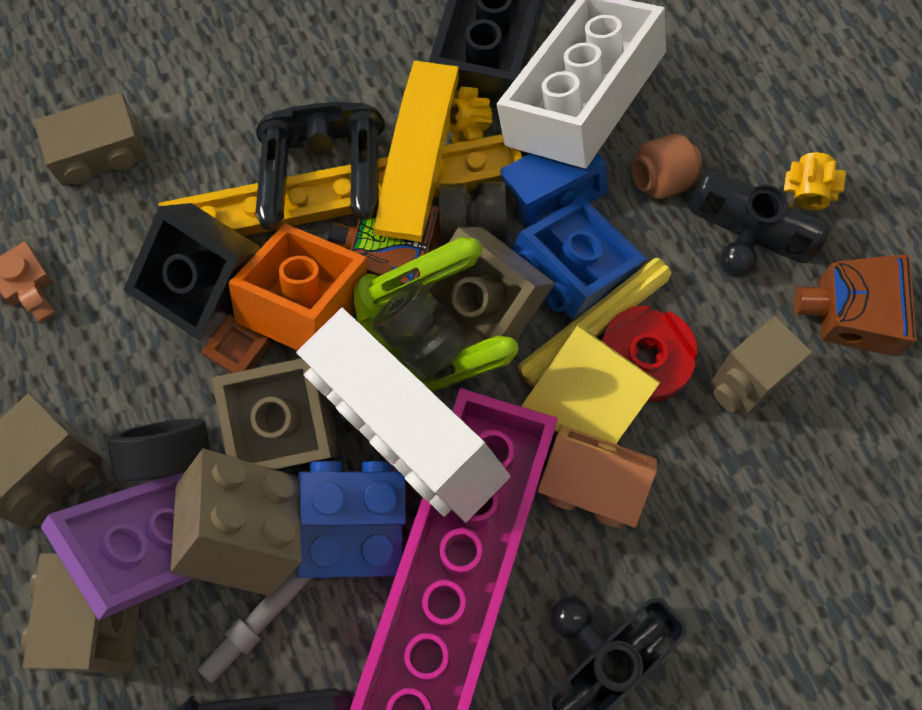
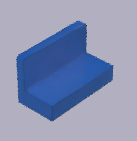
M531 153L500 170L502 180L518 198L521 221L526 228L582 196L590 203L608 194L607 163L598 153L586 169Z

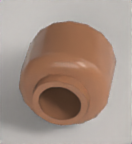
M669 134L646 141L637 149L635 158L631 163L633 181L639 190L654 199H663L688 191L697 183L702 167V156L699 149L687 137L681 134Z

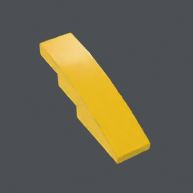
M421 61L413 62L383 179L374 226L375 235L422 242L441 173V156L450 127V109L459 81L458 66Z

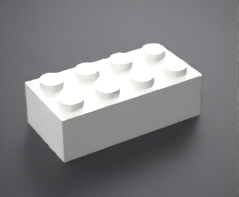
M576 0L497 102L504 145L586 169L666 53L665 7L631 0Z
M341 308L296 352L311 367L303 375L405 477V480L444 517L453 510L466 523L511 477L487 444L345 309Z

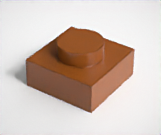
M229 314L201 353L206 359L231 374L254 369L272 344L266 336L235 323V317Z

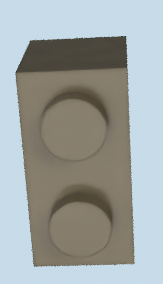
M121 92L34 120L45 164L62 186L85 183L94 175L112 169L124 170L133 166L135 162L148 158L135 115Z
M774 315L728 355L709 384L714 388L713 394L719 404L729 412L736 411L744 419L781 387L809 357L812 351Z

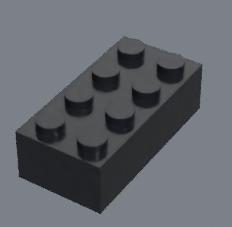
M448 0L429 63L458 66L459 81L456 91H459L461 86L478 88V98H489V105L497 107V102L529 62L546 0Z

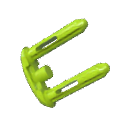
M459 237L379 277L374 274H366L358 280L355 286L354 305L358 323L431 392L448 388L453 384L506 366L518 354L519 347L516 340L511 337L496 335L419 366H416L415 360L407 362L404 350L414 347L418 343L419 334L414 323L408 319H402L393 323L390 315L396 312L393 302L475 265L483 251L481 243L475 238ZM420 271L418 278L401 285L400 280ZM450 364L454 365V374L440 379L434 377L435 370Z

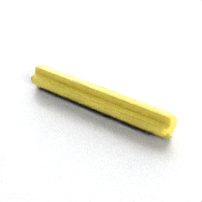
M653 258L520 362L517 371L521 378L529 386H535L576 326H581L597 338L606 331L609 323L618 314L636 307L668 282L672 274L670 268L660 258Z

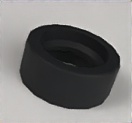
M190 418L157 422L127 429L107 438L113 475L117 480L123 481L147 480L186 472L202 448L211 450L206 422L202 419Z

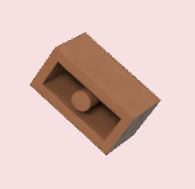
M562 425L557 434L537 492L547 495V501L559 508L574 510L577 506L595 513L594 517L598 521L608 526L622 528L626 524L636 528L657 472V459Z

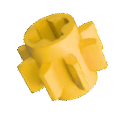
M461 86L460 90L455 92L450 109V127L448 131L452 133V143L484 138L483 132L492 123L490 99L478 98V88Z
M819 152L805 154L800 158L799 162L793 161L791 163V170L786 172L784 192L795 193L794 203L800 208L806 210L825 209L830 205L831 201H838V194L844 192L846 171L836 170L837 161L828 154Z

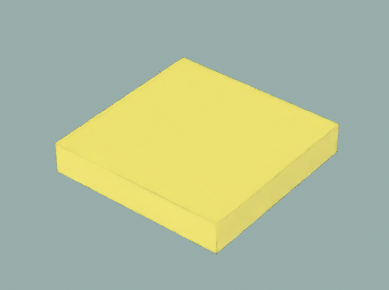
M576 326L526 398L522 407L558 418L555 428L556 432H559L561 426L564 425L617 444L661 382L581 326Z

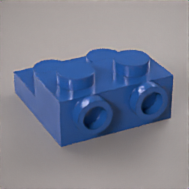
M583 196L522 230L512 248L515 253L555 282V285L545 298L546 303L555 312L564 311L572 320L582 315L605 297L611 288L637 272L647 259Z
M388 461L362 462V472H342V462H311L310 472L298 473L302 562L297 567V578L396 576L402 559V524H405V477L400 472H393V466Z

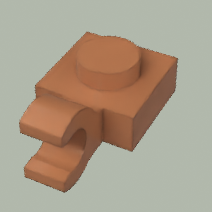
M26 241L1 255L0 293L12 307L21 302L29 314L32 312L39 323L56 314L41 290L53 281Z

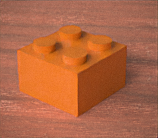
M284 223L229 282L235 323L295 350H299L341 308L345 309L351 316L354 315L356 312L354 290L358 280L367 274V257Z

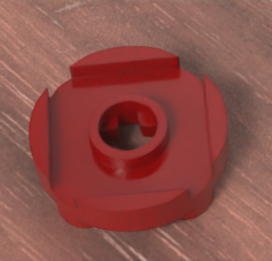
M651 306L633 307L613 318L601 341L661 382L647 402H659L669 399L685 387L694 371L695 358L697 356L696 339L690 327L678 315L669 311L662 313L658 310H650ZM644 344L647 349L656 347L659 350L655 357V364L641 362L637 358L639 354L638 345Z

